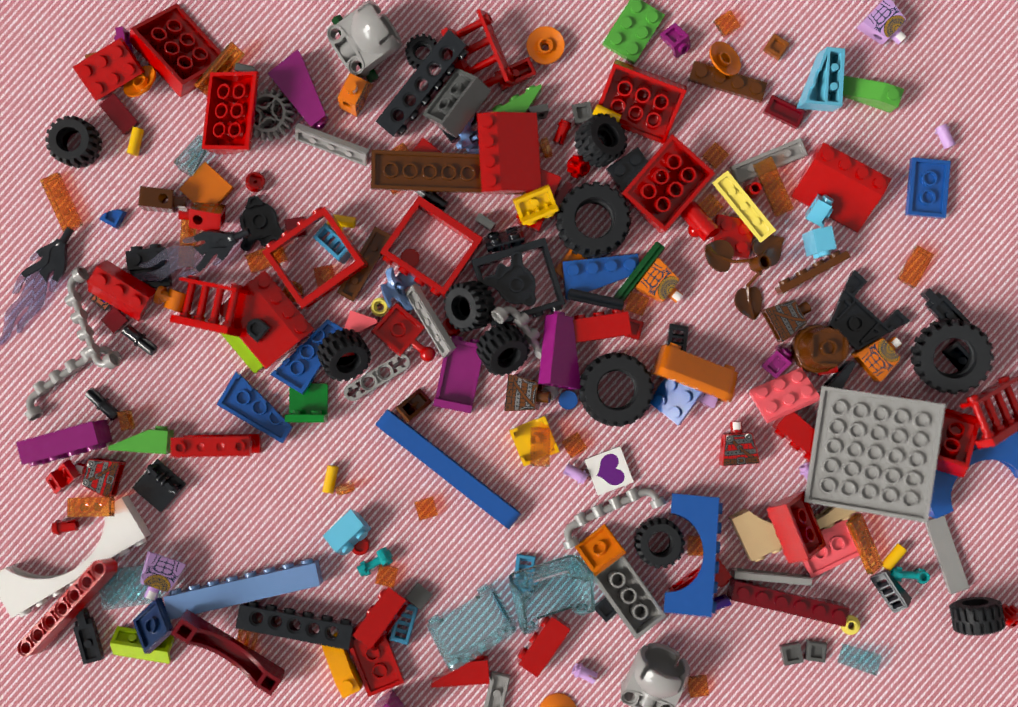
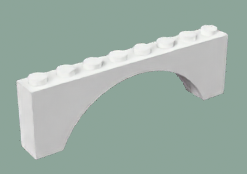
M122 497L105 507V523L101 538L92 554L74 570L59 575H37L12 565L0 571V600L11 618L17 615L23 617L32 612L31 607L36 605L38 608L47 603L49 596L53 595V597H56L65 592L63 588L68 585L71 586L95 560L114 558L117 555L122 557L131 552L130 547L134 545L139 547L147 542L146 538L152 534L130 497Z

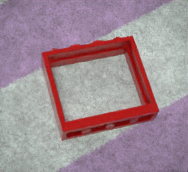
M418 196L380 251V254L383 257L382 260L388 265H396L399 267L398 271L403 275H411L415 278L414 282L418 283V285L422 287L426 285L431 288L430 292L432 294L445 298L446 292L449 291V288L454 285L482 244L483 238L421 196ZM418 209L472 243L443 287L389 252Z
M325 206L315 209L311 217L300 220L296 224L297 227L283 232L279 240L271 241L265 246L266 249L262 251L301 309H308L368 266L333 213ZM325 217L355 262L303 298L273 254Z

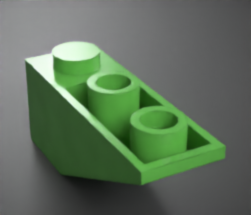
M541 84L530 86L525 90L526 93L520 96L518 94L514 95L509 99L508 103L495 106L492 112H527L528 108L534 104L542 90Z

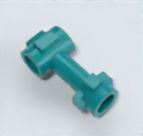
M386 547L381 548L376 552L378 557L368 563L362 561L357 566L359 574L362 577L371 574L370 570L380 564L383 567L390 565L393 562L390 550Z
M896 566V568L890 571V574L897 582H901L902 578L916 579L920 584H925L930 580V575L923 568H918L914 571H904L902 567Z

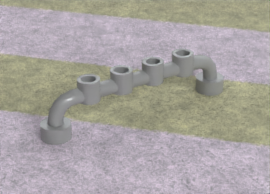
M78 266L72 270V276L67 282L69 295L64 298L65 303L69 307H74L75 312L71 314V320L75 324H80L81 329L77 331V337L81 341H86L87 347L83 349V354L87 358H92L98 367L114 369L120 365L119 357L114 352H110L103 356V360L100 358V348L93 339L94 331L87 322L88 314L80 303L82 297L76 292V282L82 283L89 278L87 270L82 266Z
M498 306L492 311L493 318L502 324L508 319V314H511L515 325L521 328L524 338L534 348L535 356L541 359L542 344L540 345L537 340L540 337V333L537 329H530L527 325L530 317L524 312L520 314L512 306H505L503 308ZM546 385L542 389V391L551 392V401L559 394L557 391L559 388Z
M99 346V355L113 352L106 346ZM83 350L80 352L82 358L77 361L70 359L64 363L65 370L62 372L54 370L48 375L49 381L46 383L39 381L33 385L35 391L26 400L27 412L25 415L29 421L36 420L44 414L40 406H34V402L38 397L47 394L51 388L63 383L65 378L80 371L81 367L85 364L93 362L92 358H87L83 354ZM114 351V353L119 357V360H121L122 357L119 354V352Z
M635 487L626 491L627 496L621 499L619 495L609 499L610 504L604 507L602 504L592 507V512L587 515L581 512L573 516L575 520L567 524L564 530L566 541L563 542L565 549L568 550L580 544L577 537H572V531L575 528L636 501L643 496H650L652 498V501L649 502L652 509L658 508L666 504L664 496L659 497L657 492L650 488H643L637 491Z

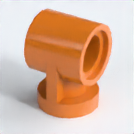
M161 285L155 292L154 303L161 305L164 302L163 307L180 313L183 310L186 294L174 289H170L167 292V287Z

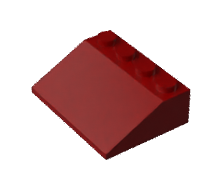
M177 3L130 28L129 42L180 98L199 87L210 77V72H216L228 61V58Z
M615 59L599 105L621 115L619 122L622 124V129L664 144L687 91V86Z
M210 72L201 149L215 154H236L251 150L259 72Z
M477 113L482 193L490 195L531 192L541 188L537 113Z
M672 134L621 194L659 233L666 232L715 172Z
M823 142L816 148L790 197L810 207L817 194L831 197L834 201L832 203L833 211L829 218L858 233L882 198L892 179Z
M263 271L243 286L242 289L250 291L249 295L239 293L233 324L234 328L242 329L239 338L263 367L268 369L310 338L314 328L269 274ZM229 299L221 305L220 315L223 317L224 320L226 318ZM252 319H262L272 327L260 342H256L247 333V324Z
M901 396V398L912 399L909 397ZM945 408L936 470L964 478L969 467L979 429L976 416Z

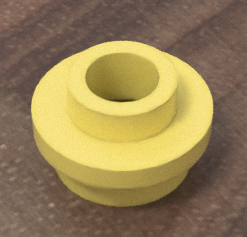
M376 298L371 303V311L378 317L385 316L390 310L384 298ZM379 304L384 305V309L382 311H379L377 309V306Z
M848 615L846 626L840 627L844 633L854 635L860 629V621L855 616ZM853 622L854 626L848 628V624Z

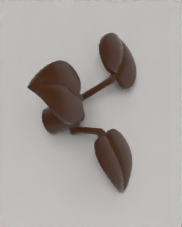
M770 235L761 243L756 239L752 250L757 256L749 259L733 260V247L725 240H716L705 246L706 260L715 271H728L730 263H749L750 269L756 272L746 284V288L737 290L734 297L736 308L751 320H756L760 314L762 294L757 287H750V285L758 276L762 275L763 270L769 269L778 263L784 242L782 237Z

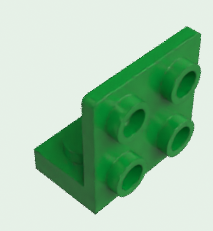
M311 383L304 395L289 387V414H285V422H328V384Z

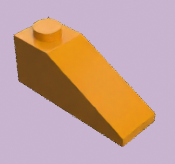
M336 632V633H334V634H332V635H333V636H338V632ZM321 645L332 677L342 698L344 699L361 690L363 682L348 651Z

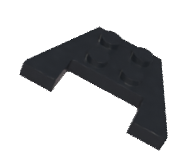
M853 270L847 279L827 325L832 329L839 330L843 337L847 338L848 344L856 351L894 331L896 328L907 324L910 320L898 309H894L881 322L855 298L857 292L868 281L856 270Z

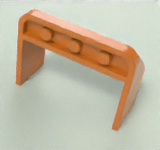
M674 343L660 347L650 374L660 375L718 398V401L732 402L738 378V372L735 371V367L725 364L723 367L680 350L681 346Z

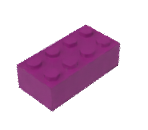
M98 420L18 441L16 445L21 464H30V467L69 458L73 455L87 453L91 450L107 447L106 443L113 442L108 421Z

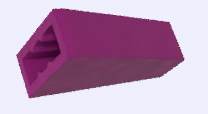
M297 49L268 72V75L310 127L320 130L327 124L329 118L305 60Z
M554 311V314L545 316L538 384L567 390L581 389L573 317L565 316V312Z

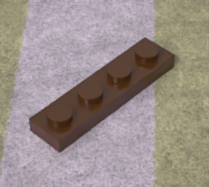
M694 61L688 79L690 82L759 103L762 102L767 86L766 82L740 74L734 76L725 75L716 67Z
M376 226L374 227L360 251L368 266L341 284L337 291L338 294L355 302L381 257L380 251L391 237L390 234Z
M838 250L829 255L830 259L826 261L821 259L813 263V268L807 271L804 268L796 272L795 278L790 280L787 277L778 282L780 286L776 287L775 290L778 295L783 294L851 256L848 251L840 252Z

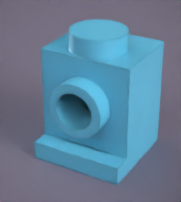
M817 194L805 213L806 219L820 227H824V218L828 219L831 215L834 200L827 195L821 196Z

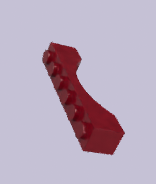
M733 577L730 578L726 595L732 601L843 627L846 626L849 607L840 602L797 595L747 580L734 579Z
M188 609L183 613L171 632V635L187 645L201 647L223 657L242 671L254 686L270 696L283 680L285 673L283 668Z

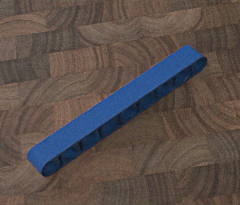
M389 409L376 422L375 425L507 529H510L520 517L521 513Z

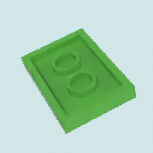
M629 0L602 45L634 65L665 14L642 0Z

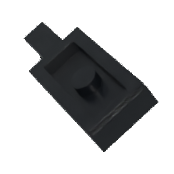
M930 288L925 289L920 294L927 301L925 303L926 307H928L927 309L939 321L944 318H956L970 323L945 295H941L939 292L935 294Z
M83 608L76 615L77 621H75L73 629L83 664L103 660L105 656L93 616L90 617L87 608Z

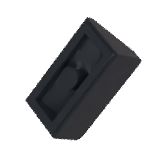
M958 338L942 351L958 371L966 365L969 359V348Z

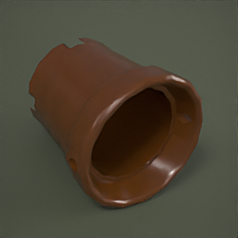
M819 324L808 325L799 330L793 338L791 346L792 357L797 366L802 367L805 372L814 374L827 372L840 365L847 358L849 352L848 340L846 337H843L839 330Z

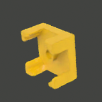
M545 415L509 429L523 466L532 464L533 461L560 452Z

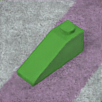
M844 76L843 97L888 113L898 108L904 92L903 88L885 82Z
M156 426L155 429L146 430L110 445L108 450L169 454L171 453V438L174 436V430H167L168 426Z

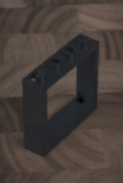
M545 238L471 260L477 281L482 282L483 285L480 267L509 259L514 251L526 254L541 249L557 301L522 312L536 318L544 315L543 311L551 310L552 313L562 310L561 306L565 305ZM509 315L508 319L502 324L514 321L513 316ZM491 318V326H498L500 324L494 318Z

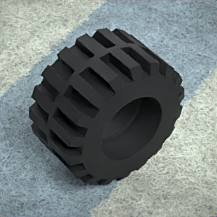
M603 113L592 116L575 133L574 141L577 142L575 147L579 150V156L582 155L585 162L588 161L589 165H595L599 168L601 166L605 167L621 157L627 148L626 141L628 140L627 136H625V129L621 127L622 124L617 122L615 117L611 118L609 114L603 115Z
M68 115L64 116V119L60 117L56 119V124L52 122L50 125L52 127L51 130L47 129L46 133L49 136L45 137V141L49 143L46 147L50 150V155L55 157L56 160L70 167L80 168V166L87 167L88 162L93 164L95 162L93 159L100 156L97 153L98 150L102 151V147L99 145L102 143V139L98 137L100 133L95 130L96 128L77 116L70 117ZM75 133H80V145L77 149L69 151L67 148L69 138Z
M475 280L454 284V286L449 288V291L445 294L447 298H444V311L447 313V319L449 318L450 320L449 323L454 325L455 329H460L462 332L486 327L488 326L487 324L491 323V318H493L492 311L496 308V305H494L495 299L491 295V290H488V286L486 284L482 285V282Z
M509 323L504 325L498 324L496 327L495 325L492 326L490 330L484 332L485 334L479 338L480 341L476 345L478 347L476 349L478 357L487 370L496 376L498 374L504 376L506 373L508 375L512 371L518 370L524 364V361L527 360L530 353V346L516 326Z
M343 328L342 331L339 329L335 330V333H329L327 338H323V343L318 346V359L328 377L330 376L333 380L349 381L350 378L355 379L357 375L364 373L363 370L368 368V363L371 361V352L361 335L352 329L349 331L347 328ZM347 353H354V355L341 357Z
M654 517V519H646L647 522H642L640 524L641 527L635 531L637 533L636 536L634 535V546L638 555L651 567L654 566L660 569V567L668 568L669 564L673 566L676 564L674 561L676 559L680 560V554L684 553L685 550L683 548V545H685L683 533L678 526L667 518ZM657 532H665L670 539L667 549L659 553L652 552L648 546L650 537Z
M971 597L957 600L949 605L953 630L957 633L980 636L994 634L1006 628L1002 602L997 599Z

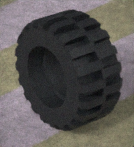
M587 182L583 183L580 187L576 186L564 197L557 213L556 227L559 231L560 240L564 241L566 248L573 250L572 253L576 255L581 254L584 258H599L600 256L605 257L623 243L630 231L629 226L632 219L629 215L631 212L630 206L626 205L627 200L625 197L619 195L620 191L616 188L612 190L610 185L606 183L603 186L599 185L600 182H593V184ZM586 204H598L604 207L611 217L609 231L599 238L585 236L576 226V214Z
M956 318L940 319L939 322L934 321L930 323L928 328L924 327L920 331L921 335L915 337V346L911 347L913 369L924 383L941 393L957 394L958 392H969V388L973 387L975 389L980 386L978 382L980 380L985 381L988 377L985 375L986 372L991 371L993 368L990 364L991 360H994V354L991 353L993 346L988 341L989 337L979 327L967 321ZM947 339H961L969 348V359L966 365L961 370L950 374L938 370L934 364L936 348Z
M609 353L594 359L587 365L580 378L581 389L578 390L580 393L579 398L583 408L593 419L608 426L621 427L635 423L637 419H641L644 416L646 410H649L650 402L654 397V382H652V376L647 371L646 366L634 356L625 353ZM613 371L625 373L634 385L632 399L626 405L618 408L609 407L604 404L598 394L600 380L604 375Z

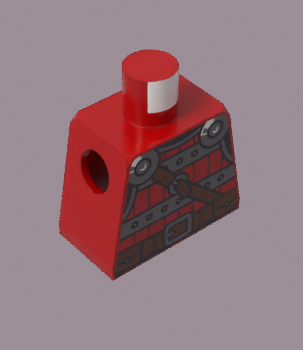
M194 202L190 209L179 208L178 219L189 220V228L204 231H221L225 224L226 205Z
M742 421L730 422L731 433L721 435L719 465L733 466L760 463L753 434L751 432H742Z
M91 458L88 460L87 465L77 463L76 469L83 476L81 485L106 498L115 497L126 461Z

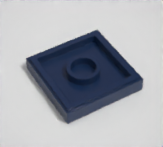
M162 598L153 600L133 620L144 654H150L173 630Z

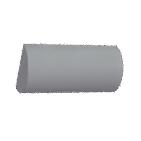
M624 555L597 576L592 572L590 573V576L636 640L667 616Z

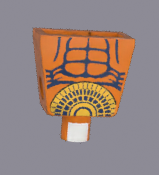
M350 73L338 95L340 109L358 117L373 84Z
M657 258L634 288L661 303L667 297L677 303L683 293L675 288L679 278L659 258Z
M892 337L888 342L884 338H879L867 346L854 351L851 355L874 382H881L899 362L900 356L895 350L902 343L896 337Z

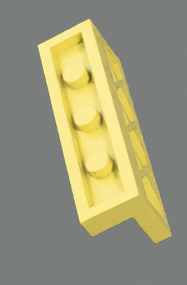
M728 170L712 182L714 187L760 243L776 231Z

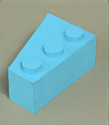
M826 47L817 54L796 107L797 109L833 112L842 107L845 49Z

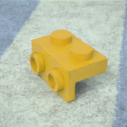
M549 185L512 199L523 225L535 224L538 219L552 217L555 215V212L559 211Z

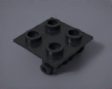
M516 226L509 227L501 233L498 231L487 234L488 236L484 237L488 252L492 251V253L501 251V245L503 250H505V244H508V248H511L510 243L512 247H515L525 242V236L521 227L517 228Z
M157 459L153 464L147 466L144 475L132 488L162 513L186 483Z

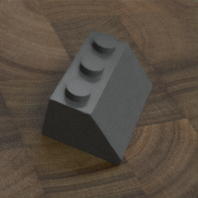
M456 68L422 115L446 133L457 138L463 132L469 120L474 117L481 104L486 101L491 90L477 76Z

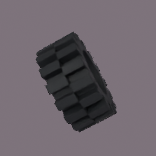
M417 34L415 35L416 38H410V43L407 42L405 55L413 69H417L424 61L416 57V50L421 46H425L431 52L437 45V41L432 39V36L428 35L427 37L425 34L419 36Z

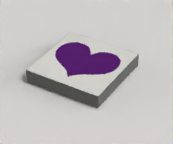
M620 446L584 459L598 496L634 482Z

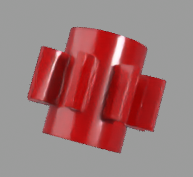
M573 155L567 162V171L574 178L578 179L579 176L584 178L590 171V165L588 161L585 162L582 155Z
M1003 604L1005 624L1010 629L1018 625V609L1013 604L1010 607L1007 604Z

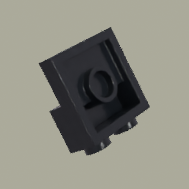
M637 147L607 167L606 171L622 193L648 161Z
M151 244L149 249H143L142 246L130 247L131 251H125L127 270L130 271L132 276L152 288H158L161 285L164 287L172 286L168 248L162 247V244Z

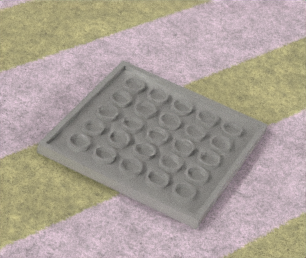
M821 386L804 502L928 523L945 404Z

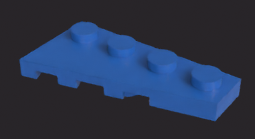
M638 254L562 262L565 300H568L569 289L589 292L629 277L639 264Z
M327 319L310 335V338L304 344H301L270 375L304 395L322 367L317 355L319 344L323 343L322 339L327 338L329 333L333 334L338 329L342 331L343 328Z
M237 371L216 404L281 443L285 442L294 427L290 422H285V418Z

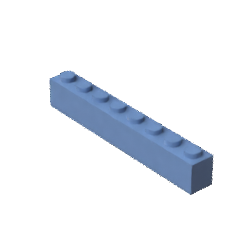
M312 558L301 560V564L294 565V562L283 564L282 568L275 569V566L263 569L264 572L261 573L251 571L245 573L244 577L239 578L237 575L227 577L226 581L219 582L216 579L208 581L207 585L200 586V584L188 586L187 590L182 591L181 588L170 590L169 594L163 597L169 619L172 620L180 618L186 609L194 614L320 586L323 583L319 560L313 561Z

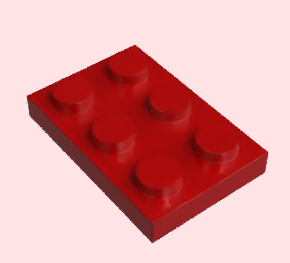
M122 37L73 66V69L95 101L100 100L145 72Z
M388 636L385 637L376 651L370 650L358 639H354L353 648L350 649L368 697L405 682Z

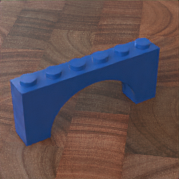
M1018 431L996 446L978 449L975 443L969 466L984 460H996L1007 466L1014 477L1018 478ZM938 470L935 471L929 517L937 519L954 511L951 503V492L958 476Z
M672 493L671 514L684 518L696 529L703 546V561L697 577L691 584L679 591L665 592V613L711 618L712 614H716L717 602L713 601V593L717 594L718 582L714 581L715 573H719V562L716 561V553L720 554V542H717V534H721L722 522H718V514H722L723 503H719L718 497Z

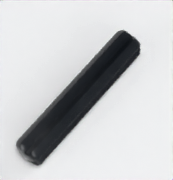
M569 289L567 295L569 300L615 310H622L624 306L623 299L576 289Z

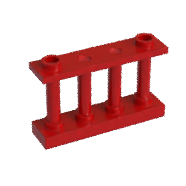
M481 9L476 10L479 19L458 31L448 27L440 30L442 36L449 29L458 38H462L483 26L487 37L470 45L467 49V56L489 44L494 55L473 66L468 65L466 60L468 57L466 56L462 61L459 59L455 64L456 68L475 76V73L497 62L501 72L483 81V83L488 88L502 80L509 84L515 83L513 78L515 76L514 71L507 64L492 27V17L488 12ZM448 50L452 58L453 52L452 50Z
M188 275V278L179 277V281L187 282L188 287L182 312H180L179 316L171 314L170 322L231 336H241L242 329L234 328L233 319L239 293L249 295L250 291L242 289L243 285L235 283L225 286L199 281L200 277ZM196 285H201L202 290L197 313L192 319L190 311ZM210 287L217 288L211 317L205 322L204 314ZM224 291H231L225 322L219 325L220 321L218 319Z
M1009 375L1000 377L997 379L998 382L978 394L966 397L967 401L960 404L961 408L972 406L982 430V437L975 441L978 449L996 446L1018 431V401L1011 387V384L1018 381V376L1010 378ZM1003 389L1013 411L1012 417L1001 393ZM992 396H994L997 406L1002 415V424L999 420L997 412L990 398ZM982 402L993 425L992 431L980 406Z
M261 434L183 435V437L171 438V458L251 456V453H261Z

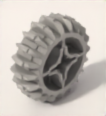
M264 89V94L257 90L258 96L256 97L255 112L257 111L260 114V118L258 120L259 124L256 125L254 115L253 136L256 138L260 136L263 141L267 137L269 141H273V136L279 140L280 133L285 136L287 133L284 130L286 128L291 130V126L288 123H294V119L291 118V116L295 115V112L291 110L293 105L288 103L289 99L287 97L283 98L282 92L277 94L275 89H272L270 93L268 89ZM265 102H269V104L266 106H260ZM279 105H281L283 110L282 119L277 116ZM264 113L272 114L274 118H272L271 116H265ZM270 124H277L273 128L265 129L268 128Z

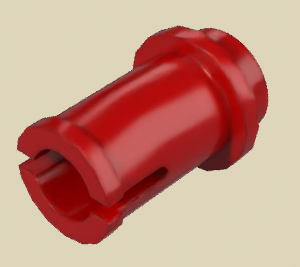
M561 119L557 123L558 129L552 141L558 142L559 145H564L568 131L572 129L570 127L572 123Z
M753 182L744 188L750 199L756 198L760 190H762L759 182Z
M77 518L66 521L56 520L51 525L53 534L61 535L64 532L78 531L79 521Z

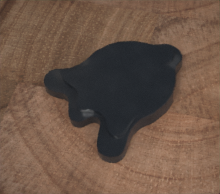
M250 196L245 207L246 209L240 215L241 229L249 228L251 231V235L243 238L240 247L244 251H250L256 241H260L261 245L265 247L271 241L279 240L284 232L279 225V217L275 209L262 202L258 196Z
M520 251L512 253L510 266L506 267L500 263L494 275L486 276L483 279L484 284L496 289L500 296L508 303L524 304L530 307L536 302L535 278L530 270L524 266Z

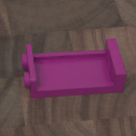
M452 335L451 340L456 349L448 357L443 358L433 406L472 413L482 363L476 352L478 348L476 345L480 340L470 339V342L462 341L463 337Z

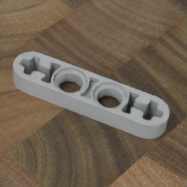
M403 354L401 359L407 360L405 367H396L395 369L398 372L395 373L394 368L389 363L397 364L400 356L392 357L347 385L344 389L345 398L349 401H356L407 370L411 363L410 358ZM383 367H388L391 371L390 376L387 378L382 377L380 374V370ZM367 377L374 379V386L371 388H367L364 385V380ZM360 382L365 392L362 393V390L356 392V397L349 396L350 388H358L359 385L357 383Z

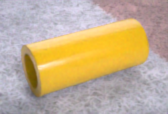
M599 104L596 105L592 114H609L611 118L615 117L617 122H619L621 117L620 114Z
M132 128L127 154L139 156L144 134L143 129Z
M333 214L342 227L355 229L356 217Z
M327 465L322 492L334 494L338 466Z
M897 543L882 561L881 565L888 571H891L907 550Z

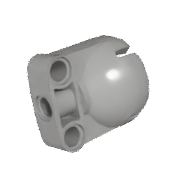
M372 0L364 2L336 25H331L327 30V37L340 60L350 73L358 77H366L372 69L397 52L403 45L398 32L385 14L378 16L381 13L380 7ZM341 31L340 38L336 40V33ZM361 63L362 69L357 72L356 67Z
M650 643L647 646H642L638 650L626 678L621 683V701L631 707H676L689 681L690 667L685 658L679 660V652L667 645Z

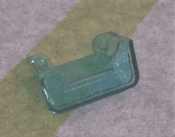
M564 556L513 572L509 575L513 602L519 626L524 635L536 631L539 628L538 619L568 609H572L574 613L581 616L595 612L593 572L579 556Z
M492 583L479 587L477 589L478 593L474 598L447 615L438 616L436 614L428 620L427 628L450 671L461 667L516 631V621Z

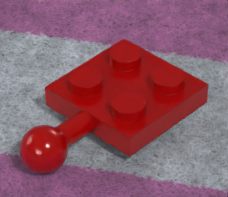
M716 215L715 223L719 226L720 231L712 237V242L725 240L733 247V257L749 259L753 233L740 218ZM689 226V235L694 238L699 237L695 230Z
M397 303L371 330L373 335L400 357L411 345L420 352V357L423 361L430 362L435 358L433 348L424 347L416 340L424 331V325Z

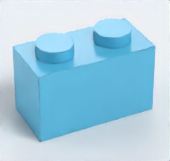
M832 226L812 229L802 234L806 257L813 256V259L825 257L831 254L830 251L837 249Z
M350 509L323 537L335 553L345 555L354 549L356 543L366 538L372 528L359 512Z

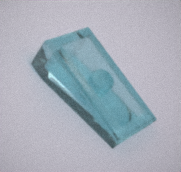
M197 135L173 162L181 172L191 177L196 172L207 152L201 149L203 137Z
M842 644L838 663L877 676L882 656L874 652Z

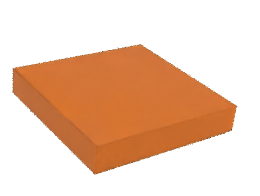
M204 162L179 190L193 203L220 204L234 187L210 165Z
M603 524L581 541L580 544L575 546L595 576L626 554V551L606 524Z

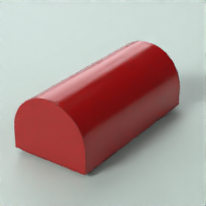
M527 57L509 65L515 74L513 77L514 84H509L502 80L498 82L501 91H504L537 76L530 58ZM501 70L494 72V75L499 74Z
M695 201L690 202L680 214L704 242L720 231L719 226Z

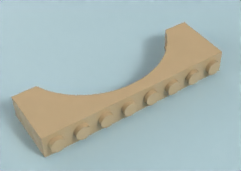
M828 506L822 512L815 515L820 529H827L834 526V522L838 520L844 521L851 518L852 514L857 511ZM747 509L728 516L749 560L758 562L771 552L774 554L783 550L771 521L759 518Z

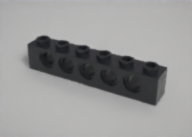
M448 29L376 122L393 137L402 136L408 129L406 127L410 121L413 122L420 114L418 112L422 106L425 107L432 99L431 94L443 86V79L455 71V64L459 59L462 61L467 56L469 46ZM447 50H452L453 52L450 60L444 59V53ZM435 65H439L440 73L434 76L432 68ZM426 80L428 88L421 91L420 83ZM414 95L416 103L413 106H409L408 98ZM401 110L404 113V117L401 121H398L396 113Z
M251 601L240 605L235 628L350 650L353 648L355 638L353 634L357 624L352 623L350 619L341 618L338 621L333 620V616L330 615L317 617L314 616L315 613L303 611V614L296 613V609L293 608L280 610L277 609L276 605L266 604V606H259V602ZM258 612L263 615L262 622H259L256 618ZM276 616H279L282 620L280 626L275 623ZM295 619L299 620L301 624L300 629L294 627L293 622ZM313 623L319 625L318 633L312 630ZM332 626L338 629V636L331 634Z

